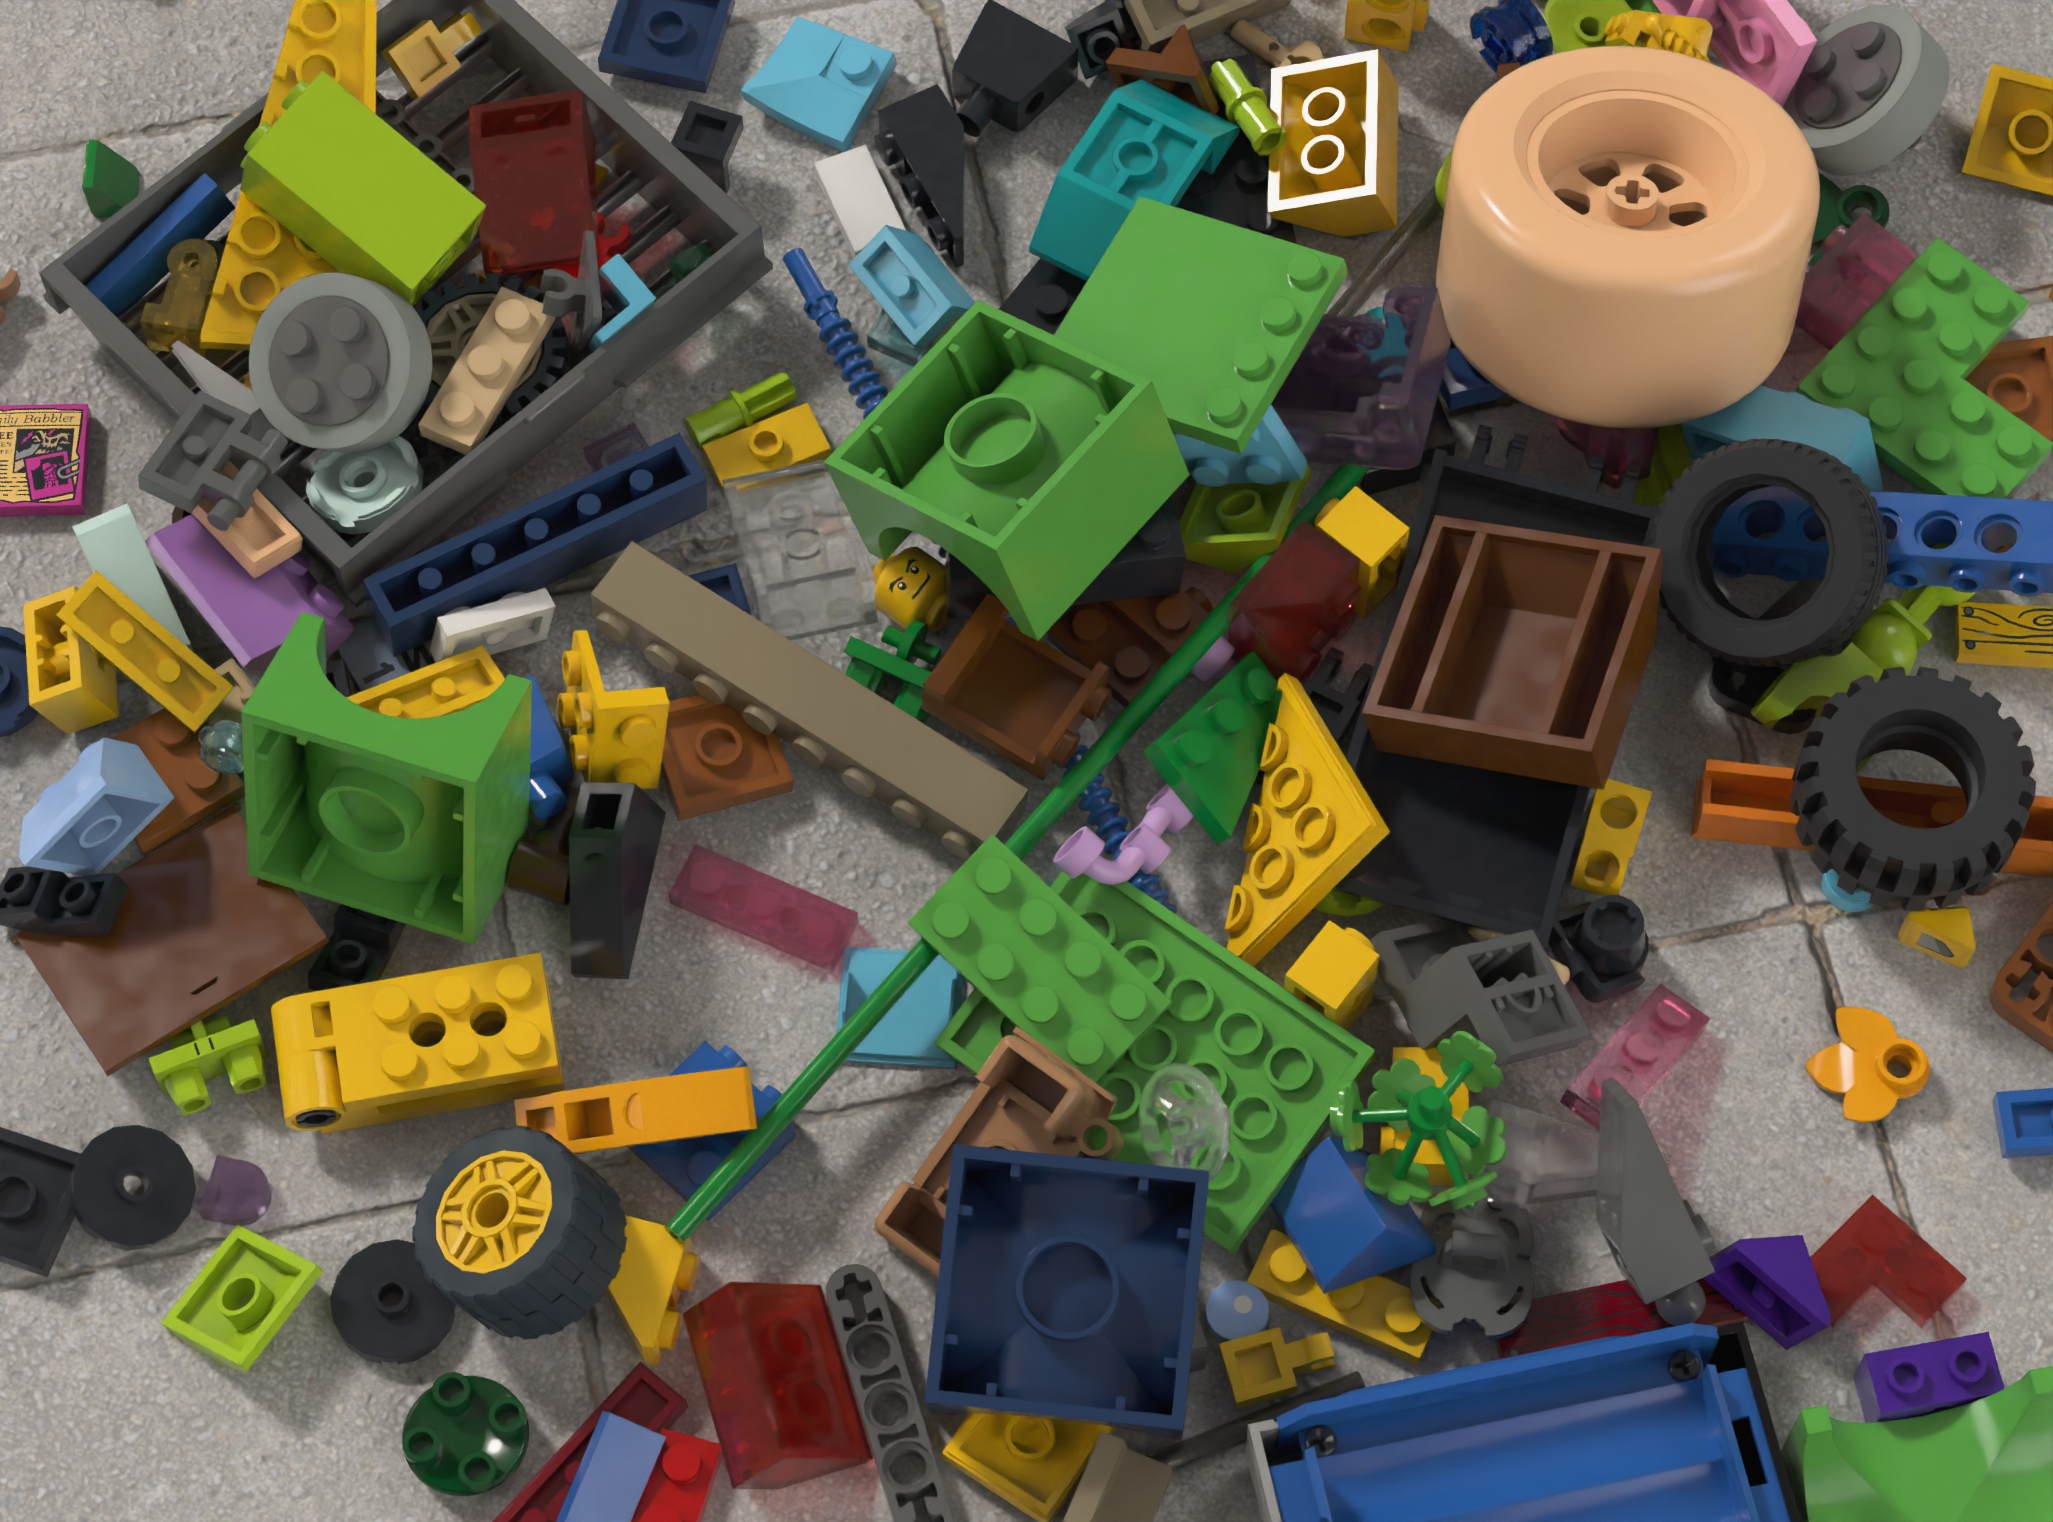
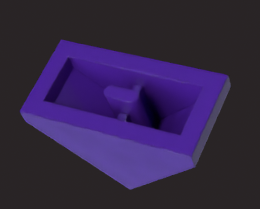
M1803 1235L1739 1239L1709 1257L1715 1272L1703 1277V1279L1786 1350L1829 1327L1832 1317Z

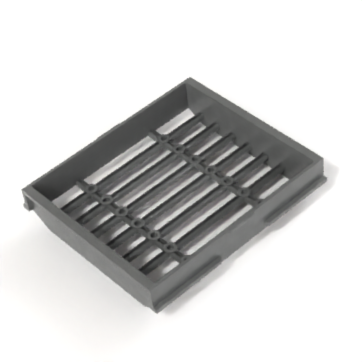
M392 0L377 12L376 78L390 68L381 51L423 20H432L438 29L443 22L456 13H460L463 16L471 11L482 28V31L475 36L471 43L455 54L462 67L422 97L411 99L406 92L397 100H387L376 90V115L486 205L482 217L484 222L479 225L475 239L431 290L434 291L440 286V283L449 279L500 237L522 255L500 273L503 284L507 283L510 276L522 279L523 284L537 272L543 276L544 270L553 267L557 260L556 257L561 254L569 239L576 242L583 236L589 219L595 213L603 214L605 219L636 193L650 204L657 213L631 233L630 247L621 255L628 265L673 228H676L695 248L647 286L656 297L654 303L592 353L587 346L594 334L618 315L613 308H610L603 302L600 324L580 354H570L571 370L467 455L451 448H446L439 455H429L413 440L420 433L418 424L421 420L417 414L411 424L399 436L412 445L424 472L422 490L372 532L360 534L341 533L338 535L314 512L307 494L300 498L281 479L317 450V448L304 446L293 440L288 442L279 455L281 459L280 466L270 479H263L257 489L301 534L303 538L302 546L337 578L341 594L356 608L366 601L363 579L433 547L510 484L509 477L618 388L630 386L773 269V263L764 253L762 226L515 0ZM488 57L508 74L507 77L434 134L422 133L409 120ZM525 90L545 108V110L471 168H460L445 154ZM268 93L222 128L221 133L39 272L46 293L43 294L45 301L59 315L70 307L108 354L176 421L181 417L199 390H202L197 384L189 389L170 370L180 362L172 352L174 348L171 345L179 340L192 350H196L200 346L201 329L207 312L154 353L134 333L208 275H211L216 280L229 231L216 241L204 238L189 253L193 257L191 261L119 317H116L85 286L204 173L220 187L225 195L242 182L244 169L240 167V164L248 153L244 149V145L252 133L259 127ZM562 124L582 142L581 145L508 203H497L482 189V187ZM599 158L620 177L545 238H535L519 223ZM239 350L218 368L236 380H240L249 372L250 350ZM230 458V461L240 470L243 464Z

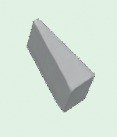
M179 340L171 345L174 348L172 352L202 392L251 415L252 429L247 436L261 441L269 429L277 430L261 411L251 389Z

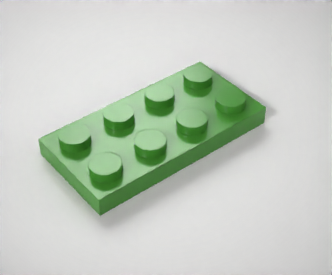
M993 834L907 922L913 931L1015 1027L1017 1026L1095 1083H1098L1172 1005V1001Z

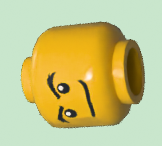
M916 546L906 548L897 555L892 553L886 561L881 559L871 575V581L875 583L872 595L875 608L905 630L914 620L926 623L928 629L933 632L939 630L949 620L946 615L944 589L945 565Z

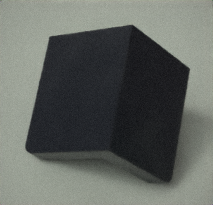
M689 101L671 141L682 154L726 194L730 188L728 163L744 129L743 117Z

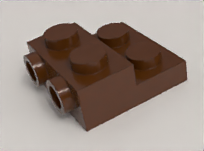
M1189 587L1185 592L1180 589L1179 593L1077 604L1048 630V640L1063 654L1090 670H1093L1098 661L1108 665L1110 669L1107 688L1112 690L1111 696L1126 708L1214 608L1208 598L1194 587Z

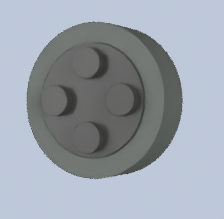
M1874 5L1855 10L1837 19L1815 36L1817 42L1783 109L1790 115L1807 139L1814 154L1817 167L1833 175L1850 176L1876 169L1890 162L1906 149L1915 147L1920 142L1921 135L1936 116L1946 95L1949 82V62L1945 51L1911 14L1899 7Z
M344 273L311 275L285 288L272 300L261 315L250 346V382L261 411L268 421L287 438L304 446L341 453L365 452L383 446L399 436L419 413L427 396L431 381V345L428 333L416 310L402 295L390 287L376 281Z

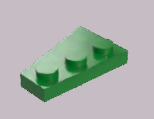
M1254 651L1239 659L1142 751L1217 845L1230 838L1260 768L1269 723L1276 724L1282 692L1277 690L1278 681Z

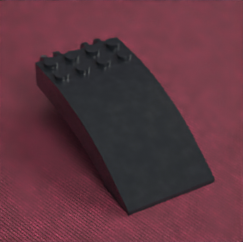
M1479 424L1469 460L1447 455V451L1435 449L1391 610L1346 756L1348 763L1390 832L1332 890L1504 936L1533 930L1541 945L1547 947L1591 787L1377 751L1362 711L1435 515L1649 547V544L1652 545V539H1650L1651 530H1654L1655 526L1652 523L1655 516H1658L1659 505L1654 504L1653 507L1633 502L1642 465L1630 462L1623 471L1619 498L1597 493L1599 484L1603 482L1607 465L1605 463L1606 456L1593 453L1583 489L1519 473L1528 436L1516 433L1513 440L1509 442L1505 469L1485 465L1484 460L1486 455L1489 454L1493 440L1491 434L1492 427Z

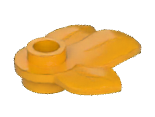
M1852 1006L1840 1007L1836 1010V1025L1842 1043L1834 1044L1819 1051L1805 1065L1806 1072L1821 1089L1832 1094L1845 1095L1842 1110L1844 1119L1860 1123L1875 1122L1888 1116L1898 1099L1908 1098L1919 1093L1926 1085L1930 1075L1929 1059L1918 1044L1909 1039L1899 1038L1892 1023L1886 1016L1876 1011ZM1891 1063L1902 1064L1907 1069L1908 1076L1904 1078L1895 1077L1889 1073L1887 1066Z

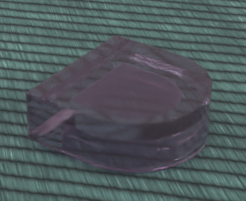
M217 1155L199 1210L202 1219L232 1226L237 1224L245 1226L259 1220L267 1212L272 1200L271 1186L265 1173L251 1162Z

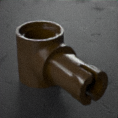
M571 786L561 788L567 797L566 805L562 811L549 818L545 828L538 830L533 840L522 838L519 842L508 871V889L562 906H567L570 903L569 835L580 792L579 788Z

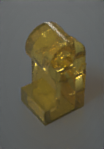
M187 239L175 245L168 254L167 266L170 276L162 303L146 302L140 323L149 349L172 352L174 348L171 345L179 340L202 357H205L207 349L200 348V334L219 270L218 257L214 247L207 241Z

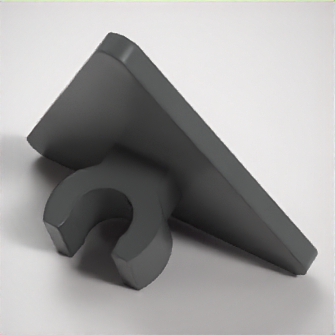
M585 230L583 234L578 278H573L562 270L548 269L544 270L540 285V292L545 293L542 313L550 316H564L574 311L569 345L570 354L572 355L580 354L602 319L594 231Z

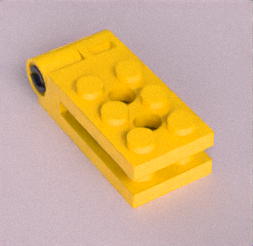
M541 952L293 995L277 1001L271 1007L285 1125L293 1130H321L322 1134L565 1091L549 982ZM502 1029V1031H500L496 1035L483 1036L486 1032L490 1030ZM431 1040H441L434 1046L422 1047Z

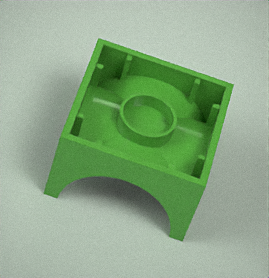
M2053 1366L2029 1370L2026 1375L2009 1387L1975 1402L1914 1418L1885 1422H1846L1830 1417L1827 1405L1801 1409L1779 1454L1796 1522H2053Z

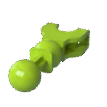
M1939 543L1931 549H1944L1952 543ZM1922 585L1916 589H1907L1897 601L1893 598H1886L1873 608V612L1864 620L1865 623L1862 627L1854 631L1856 634L1844 641L1842 649L1831 657L1820 655L1806 661L1794 663L1788 670L1780 673L1752 707L1751 714L1767 728H1773L1779 719L1799 709H1816L1815 717H1820L1824 704L1836 692L1847 694L1850 683L1864 675H1870L1875 682H1879L1883 669L1903 667L1907 676L1914 665L1918 649L1925 645L1932 637L1931 632L1924 626V623L1938 606L1947 607L1961 604L1969 600L1976 592L1966 593L1951 587ZM1872 756L1866 758L1858 765L1856 773L1870 760Z

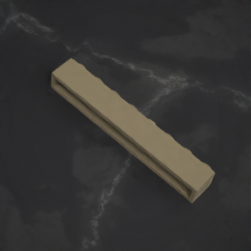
M633 541L630 542L591 593L592 619H594L595 625L604 635L616 642L629 641L643 650L646 659L659 670L666 673H672L675 670L692 681L695 690L710 702L721 704L725 699V703L740 711L745 722L756 731L764 735H771L775 729L777 735L789 742L793 751L802 760L813 766L824 764L840 774L843 783L856 794L865 798L873 795L891 806L892 813L902 823L914 829H920L922 826L941 838L943 846L956 857L967 861L992 834L1003 843L1024 814L1029 789Z

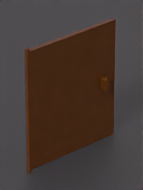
M238 802L117 873L129 887L108 936H59L21 930L9 937L13 945L18 942L21 944L107 1076L125 1067L330 942L292 888L249 875L246 823L238 813L242 809Z

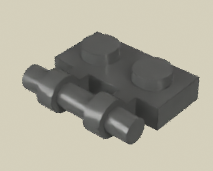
M199 390L139 473V489L189 513L193 512L204 496L216 503L207 516L208 522L216 529L226 531L235 518L244 517L254 503L252 494L263 479H270L281 464L279 455L288 444V441L281 432L274 429H269L261 441L247 436L252 429L250 414ZM230 458L243 464L233 480L220 474Z

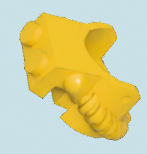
M1633 10L1626 13L1622 12L1618 16L1613 15L1604 30V33L1608 35L1605 43L1610 46H1621V44L1627 43L1633 47L1667 50L1710 62L1707 52L1713 28L1703 18Z

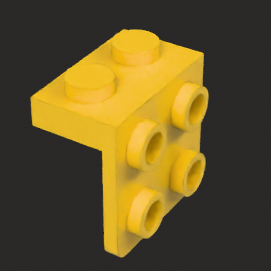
M575 630L573 632L571 650L563 651L562 672L567 692L559 693L557 698L560 727L562 729L569 728L571 732L569 756L573 771H582L584 782L635 783L642 790L658 788L670 705L665 687L605 692L588 631Z

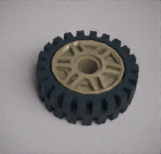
M489 272L486 274L485 283H478L476 273L463 275L464 286L457 288L452 279L440 283L442 292L440 296H437L430 289L421 297L422 309L413 305L428 333L432 352L431 381L425 401L418 413L420 420L423 418L500 288H507L543 303L544 298L539 289L531 285L525 290L522 279L510 276L507 283L503 284L499 273ZM555 316V321L484 440L571 370L568 337L561 316Z

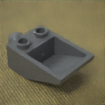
M1611 1077L1601 1082L1596 1221L1621 1275L1646 1305L1655 1301L1657 1312L1669 1324L1679 1326L1694 1323L1703 1314L1706 1304L1705 1293L1697 1280L1715 1272L1706 1253L1716 1248L1715 1243L1701 1215H1695L1686 1199L1682 1200L1638 1102L1614 1077Z

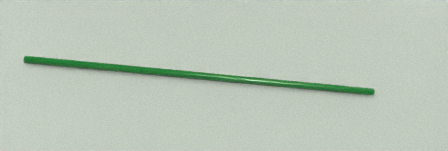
M1424 372L1289 523L1279 548L1269 554L1260 556L1009 838L1004 845L1021 861L1317 528L1314 526V522L1322 508L1333 498L1341 501L1441 388V383L1434 375ZM922 938L756 1123L757 1129H751L666 1224L665 1230L674 1239L683 1244L936 959L939 954Z

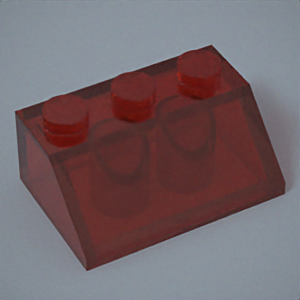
M730 1281L682 1313L732 1489H781L862 1465L873 1459L821 1285Z

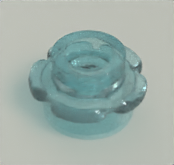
M222 720L217 722L213 728L205 726L199 732L198 740L202 744L199 750V758L208 768L223 774H237L244 770L242 725L240 723Z

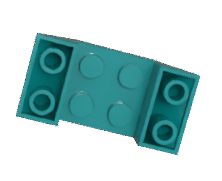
M1143 79L1115 89L1058 172L1030 242L1029 253L1088 281L1138 198L1141 196L1176 207L1200 169L1213 174L1238 136L1240 127Z

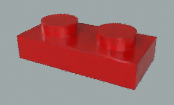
M662 1428L660 1434L666 1438L631 1522H701L724 1454L723 1445Z

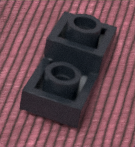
M1107 0L1064 27L1070 43L1078 47V64L1085 80L1108 71L1105 63L1116 47L1132 50L1140 49L1143 42L1126 9L1125 0Z
M30 866L8 868L5 878L0 884V925L48 935L108 936L129 886L116 873L68 877L64 872Z
M341 904L334 914V932L329 938L330 942L324 946L308 972V989L321 991L379 981L394 952L405 924Z

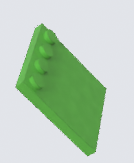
M1140 196L1054 335L1151 380L1172 432L1242 454L1346 278L1348 270L1344 258Z

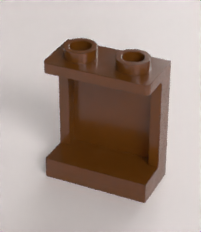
M988 593L924 682L922 709L1044 781L1055 764L1063 768L1071 759L1081 739L1076 733L1084 721L1088 718L1095 722L1107 706L1112 695V690L1107 688L1110 667L1098 661L1093 670H1090L1043 641H1037L1023 634L1016 625L1007 621L1008 610L1002 602Z

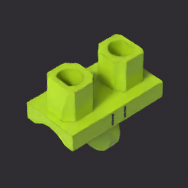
M227 1015L205 1023L202 1019L192 1025L191 1028L182 1031L170 1039L173 1047L172 1050L148 1058L164 1096L170 1095L182 1116H188L204 1110L212 1104L205 1083L206 1080L228 1073L236 1094H246L265 1087L267 1084L263 1059L268 1058L269 1055L254 1019L231 1027Z

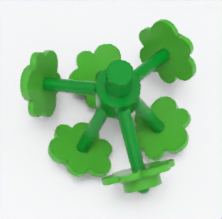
M1465 1031L1455 1032L1451 1039H1442L1437 1049L1443 1057L1440 1064L1441 1070L1448 1079L1441 1088L1436 1087L1434 1079L1429 1075H1421L1418 1064L1407 1058L1395 1061L1391 1066L1390 1072L1380 1070L1374 1074L1372 1084L1376 1091L1368 1098V1109H1364L1363 1104L1360 1102L1356 1081H1347L1345 1087H1340L1339 1098L1332 1100L1329 1118L1334 1135L1337 1137L1343 1136L1345 1151L1351 1152L1362 1148L1364 1137L1362 1123L1388 1122L1389 1126L1394 1130L1404 1131L1409 1127L1412 1132L1404 1150L1391 1148L1387 1149L1383 1156L1380 1154L1368 1156L1366 1161L1368 1172L1365 1175L1364 1182L1371 1191L1381 1194L1384 1198L1397 1205H1404L1409 1200L1419 1203L1427 1201L1432 1193V1187L1426 1181L1429 1171L1424 1165L1413 1163V1160L1423 1140H1435L1455 1187L1436 1195V1197L1428 1200L1431 1207L1449 1200L1453 1211L1463 1207L1473 1209L1477 1201L1488 1196L1484 1185L1490 1183L1498 1176L1495 1170L1484 1175L1480 1174L1483 1173L1486 1165H1497L1506 1157L1507 1144L1501 1138L1506 1132V1123L1497 1116L1491 1117L1488 1110L1482 1106L1470 1107L1465 1111L1460 1122L1452 1116V1104L1449 1100L1462 1082H1464L1469 1090L1481 1092L1484 1087L1496 1088L1503 1081L1502 1071L1494 1064L1497 1059L1495 1052L1483 1042L1475 1039L1474 1036ZM1464 1171H1465L1468 1175L1474 1176V1178H1471V1179L1467 1180V1178H1466V1176H1465V1174H1464Z

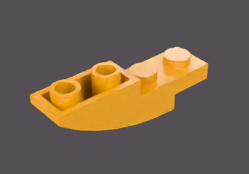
M749 1066L600 1085L514 1100L517 1126H528L535 1131L540 1129L547 1132L574 1154L757 1129Z

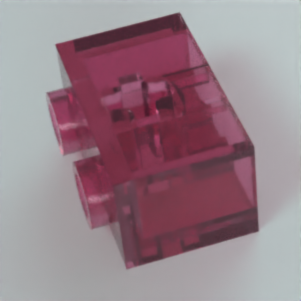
M1865 213L1850 228L1846 227L1843 223L1840 224L1821 247V251L1825 255L1814 266L1809 262L1807 263L1795 324L1829 351L1912 265L1917 257L1915 252Z

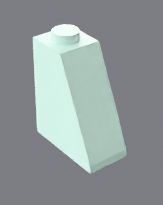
M128 503L72 526L92 573L97 570L194 652Z

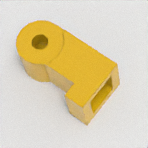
M1607 779L1604 790H1596L1571 887L1599 896L1620 894L1629 861L1633 859L1644 824L1652 791L1612 779Z

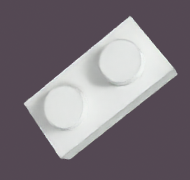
M543 588L529 593L513 592L503 596L496 602L474 608L467 606L455 608L444 616L437 618L430 652L435 662H439L480 645H483L488 654L492 655L546 640L555 604L547 589Z

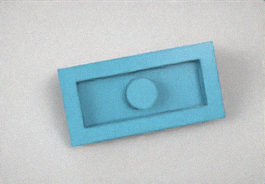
M885 225L848 265L911 343L917 347L926 348L955 316L962 317L975 303L918 234Z
M619 253L598 271L600 293L618 315L594 334L587 346L592 353L652 305L656 299Z

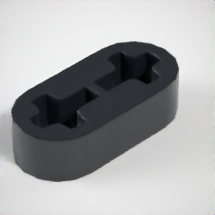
M1719 658L1713 665L1708 683L1710 696L1722 708L1763 725L1751 714V709L1771 682L1784 669L1777 666L1757 667L1739 665ZM1735 672L1746 676L1744 685H1741L1738 691L1727 688L1728 678H1731ZM1813 708L1795 710L1793 715L1790 714L1779 719L1771 729L1786 734L1801 733L1810 727L1817 710Z

